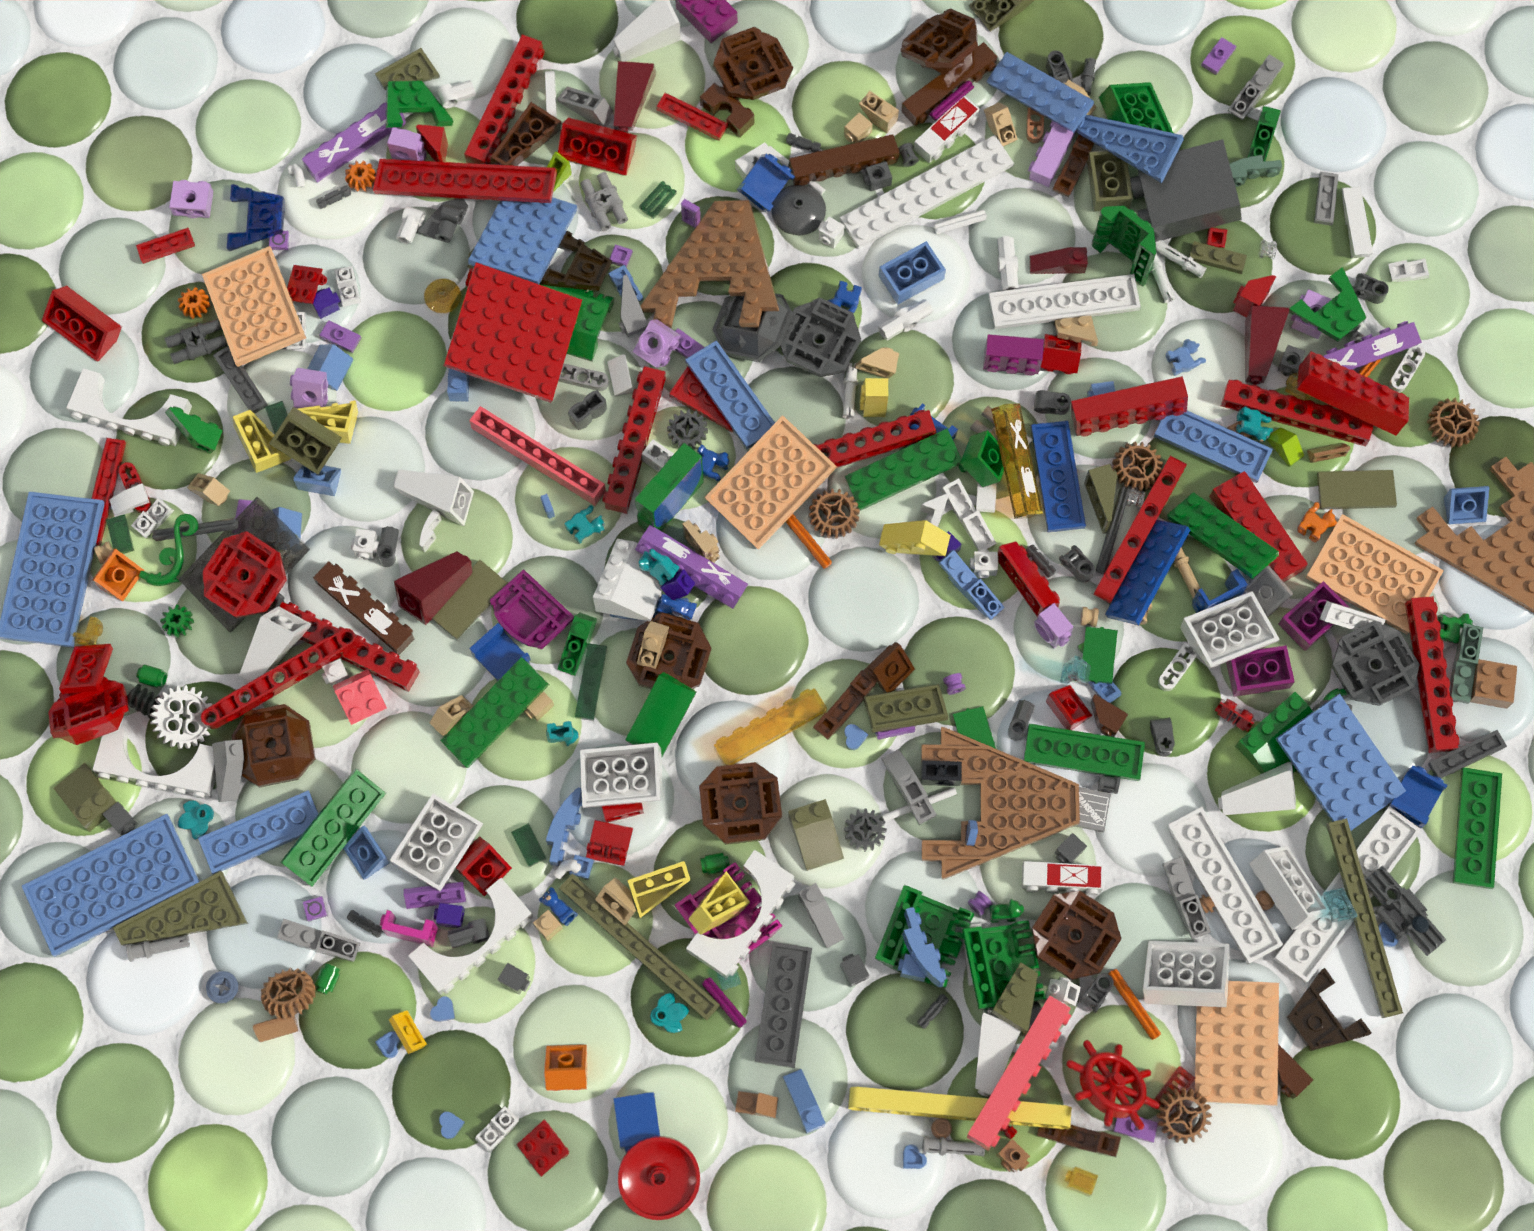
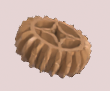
M1456 397L1452 401L1449 398L1445 399L1444 402L1440 401L1432 408L1428 415L1430 417L1427 421V424H1430L1428 431H1434L1432 437L1437 436V442L1444 441V446L1450 443L1451 448L1455 445L1461 447L1463 444L1466 445L1470 440L1474 439L1475 434L1478 432L1477 427L1480 425V422L1476 420L1479 418V415L1473 414L1475 408L1470 409V403L1464 405L1463 399L1460 402H1457ZM1450 411L1449 416L1440 417V414ZM1467 428L1466 432L1457 434L1458 430Z
M1135 441L1132 446L1127 443L1125 448L1120 447L1119 452H1116L1114 455L1116 459L1112 461L1114 465L1112 469L1116 470L1117 476L1120 478L1118 483L1122 484L1124 482V487L1128 488V486H1131L1132 491L1135 490V487L1138 488L1139 492L1142 491L1143 487L1148 490L1150 485L1153 486L1162 471L1160 467L1163 466V462L1159 461L1161 455H1155L1157 450L1153 449L1151 451V445L1149 444L1147 447H1144L1143 442L1139 446H1137ZM1126 457H1129L1130 464H1128L1127 467L1124 468L1123 460ZM1151 465L1152 473L1146 476L1145 469Z
M833 488L830 490V493L824 490L823 496L818 493L817 499L812 500L813 505L809 506L811 511L809 518L812 519L810 524L815 525V531L821 529V536L827 533V538L829 539L831 534H834L835 539H837L838 534L845 537V531L851 533V528H856V522L859 521V516L857 515L860 514V510L857 509L858 503L853 502V496L847 498V491L841 494V489H838L837 493H834ZM843 505L847 507L850 513L849 517L845 516V513L842 512ZM838 509L837 515L835 514V516L832 515L831 517V512H836ZM819 510L823 511V514L827 516L826 522L820 518ZM834 523H840V524H841V525H837V526H832Z
M291 967L288 971L282 969V972L279 974L275 972L274 977H268V982L263 983L264 986L261 989V1001L264 1009L271 1016L275 1015L278 1019L282 1016L287 1019L290 1015L294 1018L297 1013L302 1015V1010H308V1004H313V998L316 997V987L312 978L305 971L301 972L299 968L295 971Z
M1184 1087L1181 1088L1180 1093L1177 1089H1173V1096L1167 1092L1166 1096L1169 1099L1166 1101L1161 1098L1160 1101L1164 1106H1160L1158 1110L1162 1111V1113L1156 1114L1158 1119H1162L1157 1123L1158 1126L1163 1127L1162 1133H1168L1167 1137L1169 1139L1174 1137V1141L1177 1143L1181 1137L1184 1144H1187L1188 1138L1195 1142V1135L1201 1139L1200 1131L1202 1130L1207 1133L1208 1130L1204 1126L1211 1125V1122L1206 1119L1212 1117L1210 1112H1206L1211 1109L1209 1104H1205L1207 1099L1205 1097L1200 1098V1092L1194 1094L1192 1088L1188 1090L1187 1094ZM1182 1100H1191L1198 1105V1107L1187 1108L1183 1104ZM1176 1104V1111L1169 1117L1170 1109ZM1182 1109L1188 1114L1186 1115V1122L1180 1117L1183 1112ZM1199 1114L1198 1122L1192 1127V1120ZM1182 1123L1186 1131L1176 1130L1170 1124Z

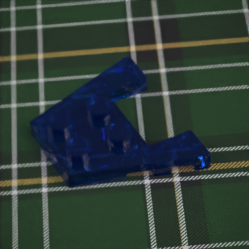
M231 184L230 200L232 202L248 201L246 232L227 233L226 248L228 251H233L283 233L285 199L283 196L264 191L258 192L251 188H241L238 185Z

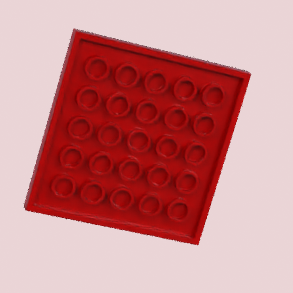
M476 262L443 366L551 403L582 299Z

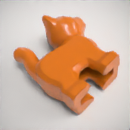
M1315 502L1313 507L1308 509L1297 527V531L1302 535L1306 534L1307 529L1312 531L1309 539L1315 543L1319 541L1321 534L1327 528L1335 527L1337 524L1332 509L1326 512L1322 518L1315 513L1320 506L1318 502Z

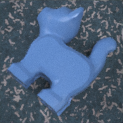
M1186 339L1182 347L1174 351H1167L1165 357L1168 363L1176 361L1172 363L1173 368H1171L1174 376L1182 372H1189L1206 362V359L1202 357L1194 361L1190 355L1198 351L1200 344Z

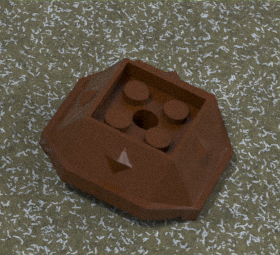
M949 8L943 14L928 18L903 39L900 50L901 55L920 64L922 68H930L945 75L958 63H964V58L978 47L976 21L972 17Z
M756 27L722 38L713 62V68L728 96L741 99L755 100L786 88L793 72V66L779 40L770 34L761 32Z
M663 612L651 619L653 622L669 627L666 642L656 669L637 664L644 632L650 621H646L637 627L626 665L639 686L652 689L658 676L663 672L692 689L701 686L712 648L698 622ZM667 654H672L674 659L667 661L664 657Z
M286 704L246 712L232 734V740H242L244 763L241 776L259 788L299 780L308 767L316 760L309 720ZM276 741V745L273 748H267L269 742Z
M756 762L717 766L699 785L703 826L725 845L764 841L782 818L778 777ZM739 800H743L746 803V806L743 808L736 807L735 803Z
M1081 891L1054 894L1032 927L1037 958L1070 980L1099 974L1122 939L1114 912ZM1075 931L1079 933L1080 940H1073L1070 937V932Z

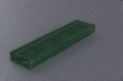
M588 643L575 712L576 719L594 721L607 646Z

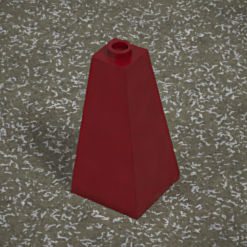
M618 61L614 112L615 130L626 133L633 131L656 77L654 63Z
M1251 306L1245 320V382L1253 385L1265 382L1289 313L1288 307Z
M456 551L395 580L398 606L424 625H427L472 574L470 558Z

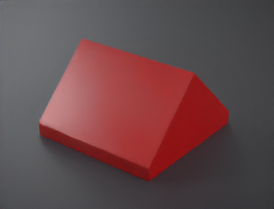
M418 124L416 130L418 134H421L424 149L435 162H445L448 141L444 127Z
M1071 685L1048 694L1046 703L1067 730H1073L1093 716Z

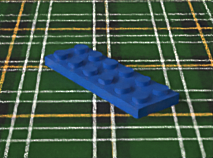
M1069 421L1032 424L1031 433L1047 532L1084 529L1086 523Z
M1156 520L1105 613L1108 618L1139 626L1190 532L1188 526Z

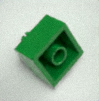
M986 430L970 436L958 467L962 473L968 471L982 487H986L1000 482L1010 454Z

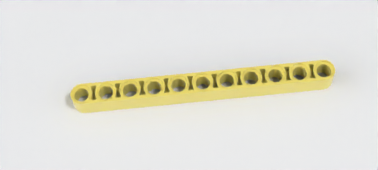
M850 1087L848 1109L976 1121L989 1098ZM1021 1101L1017 1111H1011L1008 1116L1011 1119L1009 1124L1070 1129L1072 1108L1066 1105Z

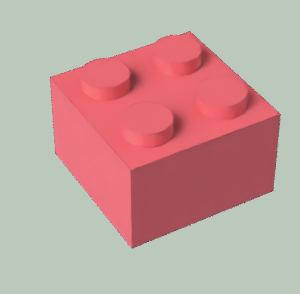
M369 669L333 685L334 691L351 725L387 708Z

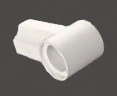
M471 80L453 86L445 84L437 89L444 108H452L457 105L458 101L476 96Z
M406 206L402 215V224L396 235L397 240L407 245L412 244L418 227H421L424 222V211Z

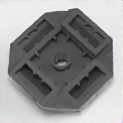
M775 293L779 311H762L759 327H741L739 324L745 296H728L724 299L712 330L727 356L760 363L765 359V356L781 346L793 316L783 295Z
M820 297L794 308L793 316L780 346L786 362L818 377L845 373L861 343V336L854 314ZM816 340H823L824 343L818 344V343H816L815 341H816Z
M1373 621L1340 638L1331 667L1351 700L1380 706L1415 687L1419 663L1400 631ZM1370 663H1375L1378 666V670L1373 669Z

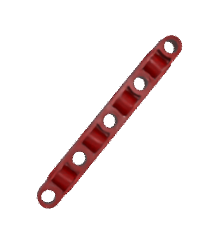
M1170 455L1093 594L1094 596L1111 604L1187 466L1186 463ZM1167 480L1171 485H1165L1162 481ZM1145 511H1151L1153 516H1147ZM1128 542L1135 543L1136 547H1130ZM1115 573L1119 578L1113 579L1110 574Z
M345 628L323 639L205 709L201 714V721L208 728L217 729L319 671L323 666L336 661L344 654L353 650L358 645V637L351 629ZM346 636H353L349 643H344ZM314 655H318V660L314 663H311V657ZM279 675H284V680L280 683H277V677ZM250 695L249 701L242 703L243 697ZM211 715H216L215 720L208 723V718Z

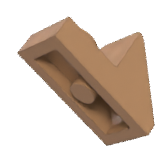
M738 1091L735 1112L776 1118L778 1097L763 1093L754 1094Z

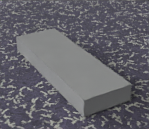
M1320 172L1314 223L1332 226L1339 174Z

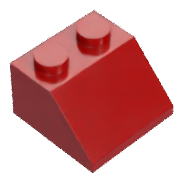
M1270 275L1249 280L1245 287L1241 285L1233 301L1236 304L1233 311L1247 317L1251 306H1262L1277 276Z
M1045 334L1043 359L1040 368H1044L1046 371H1062L1065 374L1078 373L1081 343L1070 339H1061L1056 335Z
M479 836L469 846L455 869L485 897L487 895L486 890L500 878H503L512 868L487 841Z

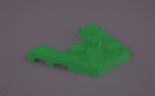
M388 81L386 86V128L402 127L403 120L400 113L431 112L436 126H452L454 122L452 117L422 81Z
M1342 267L1328 278L1340 293L1314 313L1302 299L1289 308L1290 314L1297 315L1302 318L1303 322L1312 324L1318 328L1317 330L1337 342L1367 318Z

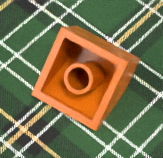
M587 1044L546 1046L544 1070L546 1091L587 1089Z

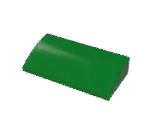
M661 673L625 740L633 745L658 743L661 748V757H663L697 691L669 674Z

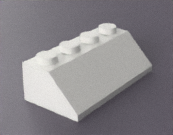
M1288 846L1264 850L1249 863L1254 874L1259 878L1265 891L1269 893L1275 902V906L1280 910L1286 923L1292 930L1305 927L1330 912Z

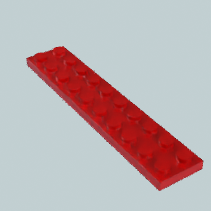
M379 159L373 191L375 194L551 203L557 170L550 167Z

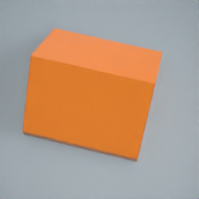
M114 548L92 580L101 590L120 601H124L140 578V572L144 571V569Z

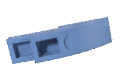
M951 550L938 562L949 575L948 579L989 620H992L1005 608L981 578L978 579L954 550Z
M582 788L574 790L563 802L549 828L546 842L547 845L553 846L549 860L553 866H559V862L564 860L565 850L562 849L564 842L567 843L569 838V831L567 829L575 830V826L580 824L581 813H579V808L582 806Z
M914 907L908 908L904 915L909 929L904 930L902 935L906 947L923 974L936 986L942 987L946 979V973L944 968H940L939 960H941L939 950L934 948L933 943L925 945L927 938L925 932H921L919 926L921 924L920 915L918 912L915 913Z

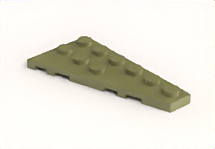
M220 871L114 926L113 929L120 944L127 946V944L143 943L146 940L155 941L248 924L224 873Z

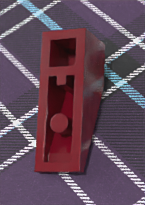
M1068 247L1031 255L1029 257L1030 274L1085 273L1088 265L1087 247Z

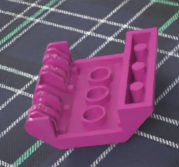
M736 862L723 870V874L727 871L736 884L745 876L743 871L738 873L741 868ZM722 875L694 895L690 893L674 905L695 935L698 931L689 921V917ZM750 881L744 883L740 888L750 901L738 916L702 935L714 939H729L743 934L752 927L760 914L762 899L755 887L748 890L752 886ZM774 913L771 914L773 918L770 922L772 923L767 926L763 925L760 929L762 934L756 943L752 941L749 945L750 952L770 939L783 927L778 919L773 921L776 918Z

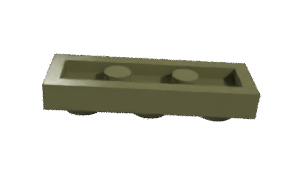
M1194 241L1189 257H1192L1193 261L1242 274L1247 255Z

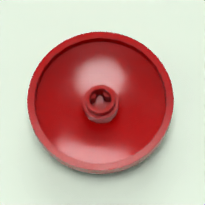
M667 1136L645 1138L634 1144L626 1152L618 1170L619 1191L626 1205L636 1214L651 1220L673 1218L684 1212L692 1204L698 1193L700 1170L697 1160L685 1144Z

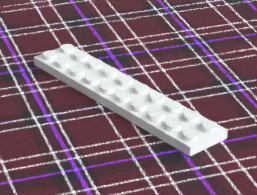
M994 135L840 217V222L844 225L857 248L860 249L1014 166V162Z
M1390 806L1356 849L1364 879L1382 865L1390 873L1422 831ZM1340 871L1321 895L1330 912L1307 926L1296 929L1274 957V960L1305 984L1308 983L1354 921ZM1368 889V893H1369V896H1370V899H1371V897L1373 896V894H1372V892Z

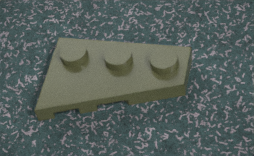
M422 48L375 73L377 80L384 90H386L388 81L425 82L440 78L439 73Z
M1020 963L991 1013L1024 1034H1027L1038 973Z

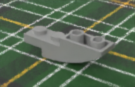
M1269 54L1252 79L1247 82L1228 108V111L1243 120L1272 85L1273 80L1283 68L1284 63Z
M899 749L882 757L881 760L899 793L901 792L918 825L936 817L937 814L928 800L926 791Z
M1178 857L1162 863L1171 895L1191 939L1211 933L1199 897L1194 892L1183 858Z
M283 919L277 939L295 944L296 946L354 962L360 946V942L323 930L320 931L287 919Z

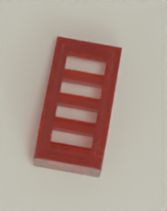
M1178 1066L1154 1100L1164 1106L1160 1100L1163 1098V1094L1166 1095L1169 1092L1167 1090L1168 1087L1172 1090L1177 1089L1180 1093V1089L1172 1084L1173 1081L1184 1087L1187 1091L1196 1078L1184 1068ZM1180 1074L1184 1077L1187 1083L1183 1082L1177 1075Z

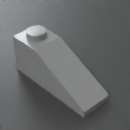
M568 86L557 99L562 105L587 120L600 125H604L613 113L604 97Z
M624 275L620 312L621 322L618 324L621 332L626 333V336L629 337L644 331L648 323L627 275Z
M242 740L213 743L218 802L238 800L244 763Z
M815 883L800 891L798 897L826 948L844 940L842 932L817 884Z

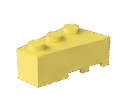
M865 378L863 385H861L860 411H863V417H886L888 378Z
M356 400L341 405L333 403L332 406L320 407L319 405L298 408V410L342 437L340 443H351L358 416Z
M251 410L232 416L233 426L256 473L291 460V457L269 444L275 434Z
M926 520L884 524L879 546L886 549V552L890 554L946 556L950 535Z
M685 861L627 880L639 918H642L691 880Z
M726 871L689 917V921L701 935L738 916L750 901Z

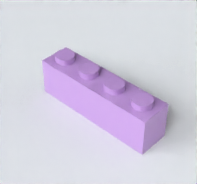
M1054 121L1050 124L1052 128L1050 133L1046 132L1043 138V142H1045L1043 147L1039 146L1036 152V161H1032L1028 169L1030 180L1047 187L1050 186L1076 133V130L1073 133Z

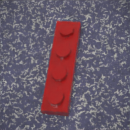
M664 93L656 106L657 111L720 141L728 128V123L667 93Z

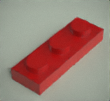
M188 227L138 244L136 247L141 262L144 264L195 247V243Z

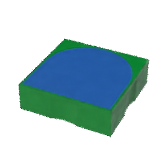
M682 444L659 473L635 498V506L638 510V525L644 530H647L649 525H652L662 531L704 483L702 456L687 444Z

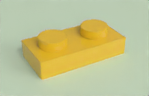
M407 1010L393 1015L389 1019L408 1054L427 1045Z

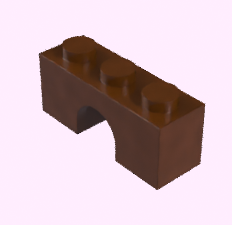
M714 83L700 96V106L714 116L721 110L731 113L726 118V123H728V129L739 138L754 125V113L752 110L741 105L736 97L728 96L723 86H718Z

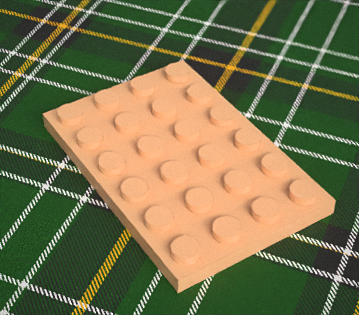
M270 246L202 274L237 367L306 339L303 327Z
M782 415L704 498L759 550L837 466Z
M1342 514L1305 578L1317 585L1324 581L1340 598L1371 615L1385 619V623L1408 635L1409 626L1405 602L1411 598L1429 597L1444 570Z
M1228 981L1227 1007L1197 1006L1195 1093L1200 1092V1098L1205 1097L1207 1099L1206 1102L1277 1106L1279 983Z

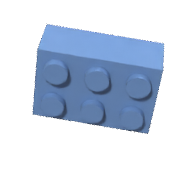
M925 241L879 266L878 276L898 305L944 280L946 269L928 242Z

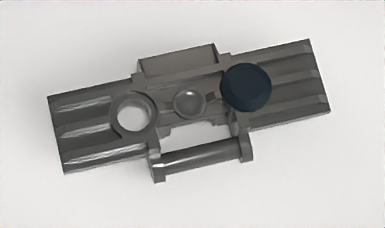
M1383 865L1365 879L1367 888L1382 904L1374 911V914L1380 916L1396 935L1395 938L1397 940L1407 933L1426 956L1446 941V938L1427 918L1426 907L1410 889L1402 888ZM1388 890H1391L1395 893V899H1390L1388 897ZM1384 908L1387 911L1389 910V912L1395 909L1404 920L1401 923L1403 931L1387 914Z

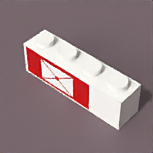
M964 96L914 142V151L928 163L937 160L945 148H950L958 136L962 137L970 125L977 123L980 108Z
M1024 861L1022 864V889H1026L1027 892H1038V889L1046 890L1047 893H1058V890L1066 891V893L1081 891L1086 892V895H1098L1103 890V865Z

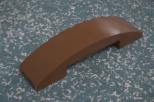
M1080 134L1078 135L1052 191L1070 197L1087 163L1089 152L1092 151L1095 143Z
M861 670L850 683L847 690L830 710L820 718L813 729L829 740L859 707L864 697L870 693L877 681L864 670Z
M1071 1125L1070 1129L1039 1127L1037 1133L1038 1137L1110 1157H1117L1121 1142L1120 1136L1105 1132L1100 1133Z

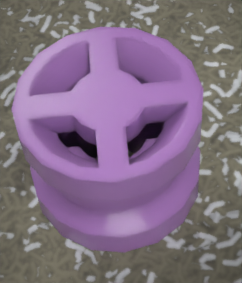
M961 673L952 674L943 679L944 684L947 685L946 691L948 695L957 694L966 689L965 684L961 681Z
M981 891L976 893L974 899H970L967 902L980 916L985 913L984 910L986 908H990L993 905L991 900Z

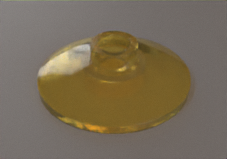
M437 279L427 286L424 300L432 311L448 313L454 310L460 303L461 292L455 282L449 279ZM439 292H445L444 295H439Z

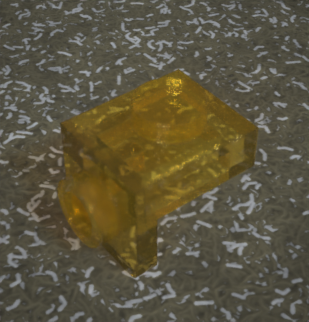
M90 616L85 634L74 632L73 637L77 640L78 644L84 646L89 644L96 645L98 636H101L103 632L102 622L98 618Z

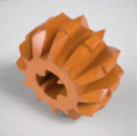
M363 160L359 164L358 161H355V165L349 164V169L345 170V180L351 189L355 188L358 192L360 188L363 191H366V187L372 188L376 172L370 163L366 164Z
M194 287L193 291L187 288V293L181 292L182 298H178V302L180 304L179 309L183 312L184 316L190 315L194 319L196 315L201 318V313L207 314L206 308H210V303L208 302L210 298L204 290H198V288Z

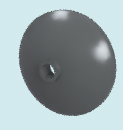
M791 185L782 189L772 203L774 205L772 207V217L775 224L782 231L791 235L812 233L818 229L821 222L825 219L826 204L823 197L814 188L806 185Z

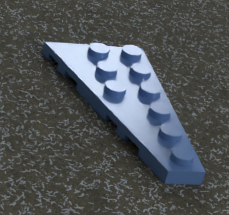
M1086 115L1076 129L1078 134L1160 183L1163 182L1184 140L1183 135L1090 115Z

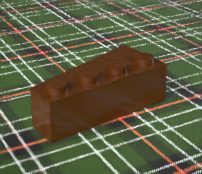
M530 102L492 154L491 164L518 166L561 130V120Z

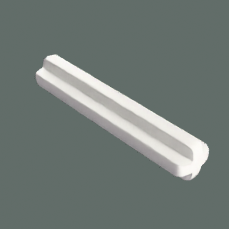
M979 210L935 223L934 230L936 234L984 221L987 217L985 210Z

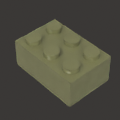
M1108 151L1089 152L1087 167L1093 211H1101L1106 206H1125L1130 209L1133 197L1128 163Z
M293 407L269 444L311 471L319 474L342 437Z

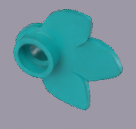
M194 800L187 801L183 804L185 813L180 816L177 825L182 829H191L193 839H198L207 832L208 823L213 819L214 811L210 805L200 804ZM203 810L205 811V816H204V817H202V811H203Z
M668 993L658 1000L657 1007L651 1011L650 1019L655 1026L664 1027L670 1033H678L682 1031V1025L679 1021L687 1016L689 1008L684 1004L675 1003L674 994ZM662 1013L664 1019H659L657 1014Z

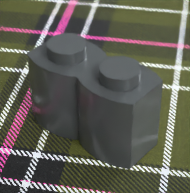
M598 390L590 392L583 401L574 404L569 409L570 422L577 430L586 428L592 419H596L607 410L606 399Z

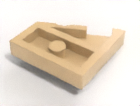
M1091 316L1063 318L1054 321L1058 338L1070 339L1081 343V340L1092 342V346H1098V339Z

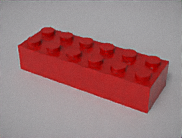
M1312 351L1309 352L1299 365L1297 390L1395 436L1409 421V397L1405 394L1396 392L1386 385L1379 384L1369 377L1360 375L1356 371L1343 367L1339 363L1326 359Z
M1183 376L1071 401V417L1076 436L1085 437L1094 432H1107L1112 428H1125L1130 424H1143L1148 420H1161L1166 416H1180L1184 414V412H1187L1188 394Z
M1245 471L1212 490L1209 497L1217 509L1279 551V556L1269 566L1283 582L1305 570L1308 563Z

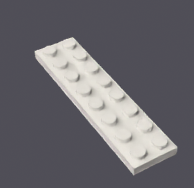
M1134 274L989 293L994 329L1048 323L1063 318L1094 317L1140 311L1141 308Z
M1201 807L1168 824L1167 827L1205 893L1211 897L1215 904V910L1246 963L1250 964L1282 947L1283 943L1204 809Z

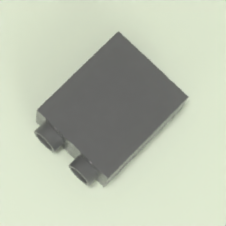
M1223 139L1178 151L1162 183L1139 169L1138 176L1130 178L1134 199L1144 197L1147 207L1137 210L1138 216L1142 220L1148 221L1152 228H1154L1155 242L1242 220L1240 202Z

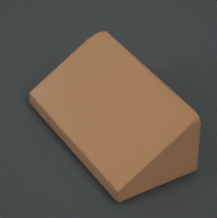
M1338 443L1308 449L1307 453L1310 463L1344 457L1351 448L1345 443Z
M290 1015L287 1019L282 1016L279 1019L275 1018L254 1024L253 1030L259 1042H264L298 1031L296 1017L293 1018Z

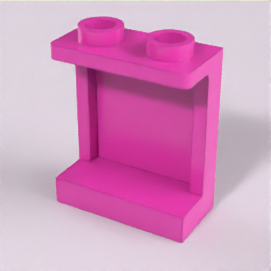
M390 910L386 911V915H382L380 926H382L381 929L387 936L418 944L425 943L427 946L433 947L438 931L434 921L426 919L421 931L395 924L396 916Z

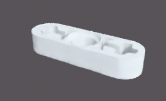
M545 71L546 110L557 118L555 71Z
M1417 345L1409 348L1389 382L1390 389L1399 393L1405 390L1425 356V350L1422 346ZM1417 351L1418 356L1415 358V360H1410L1414 352ZM1409 365L1412 368V372H1404L1402 366ZM1400 376L1403 377L1401 385L1396 386Z
M1185 643L1160 676L1158 685L1163 691H1171L1198 655L1189 643ZM1192 649V654L1186 660L1183 659L1186 650ZM1180 662L1183 665V670L1180 672L1175 671L1173 664ZM1170 674L1174 675L1170 681L1171 684L1166 686L1164 684L1165 680L1168 679Z

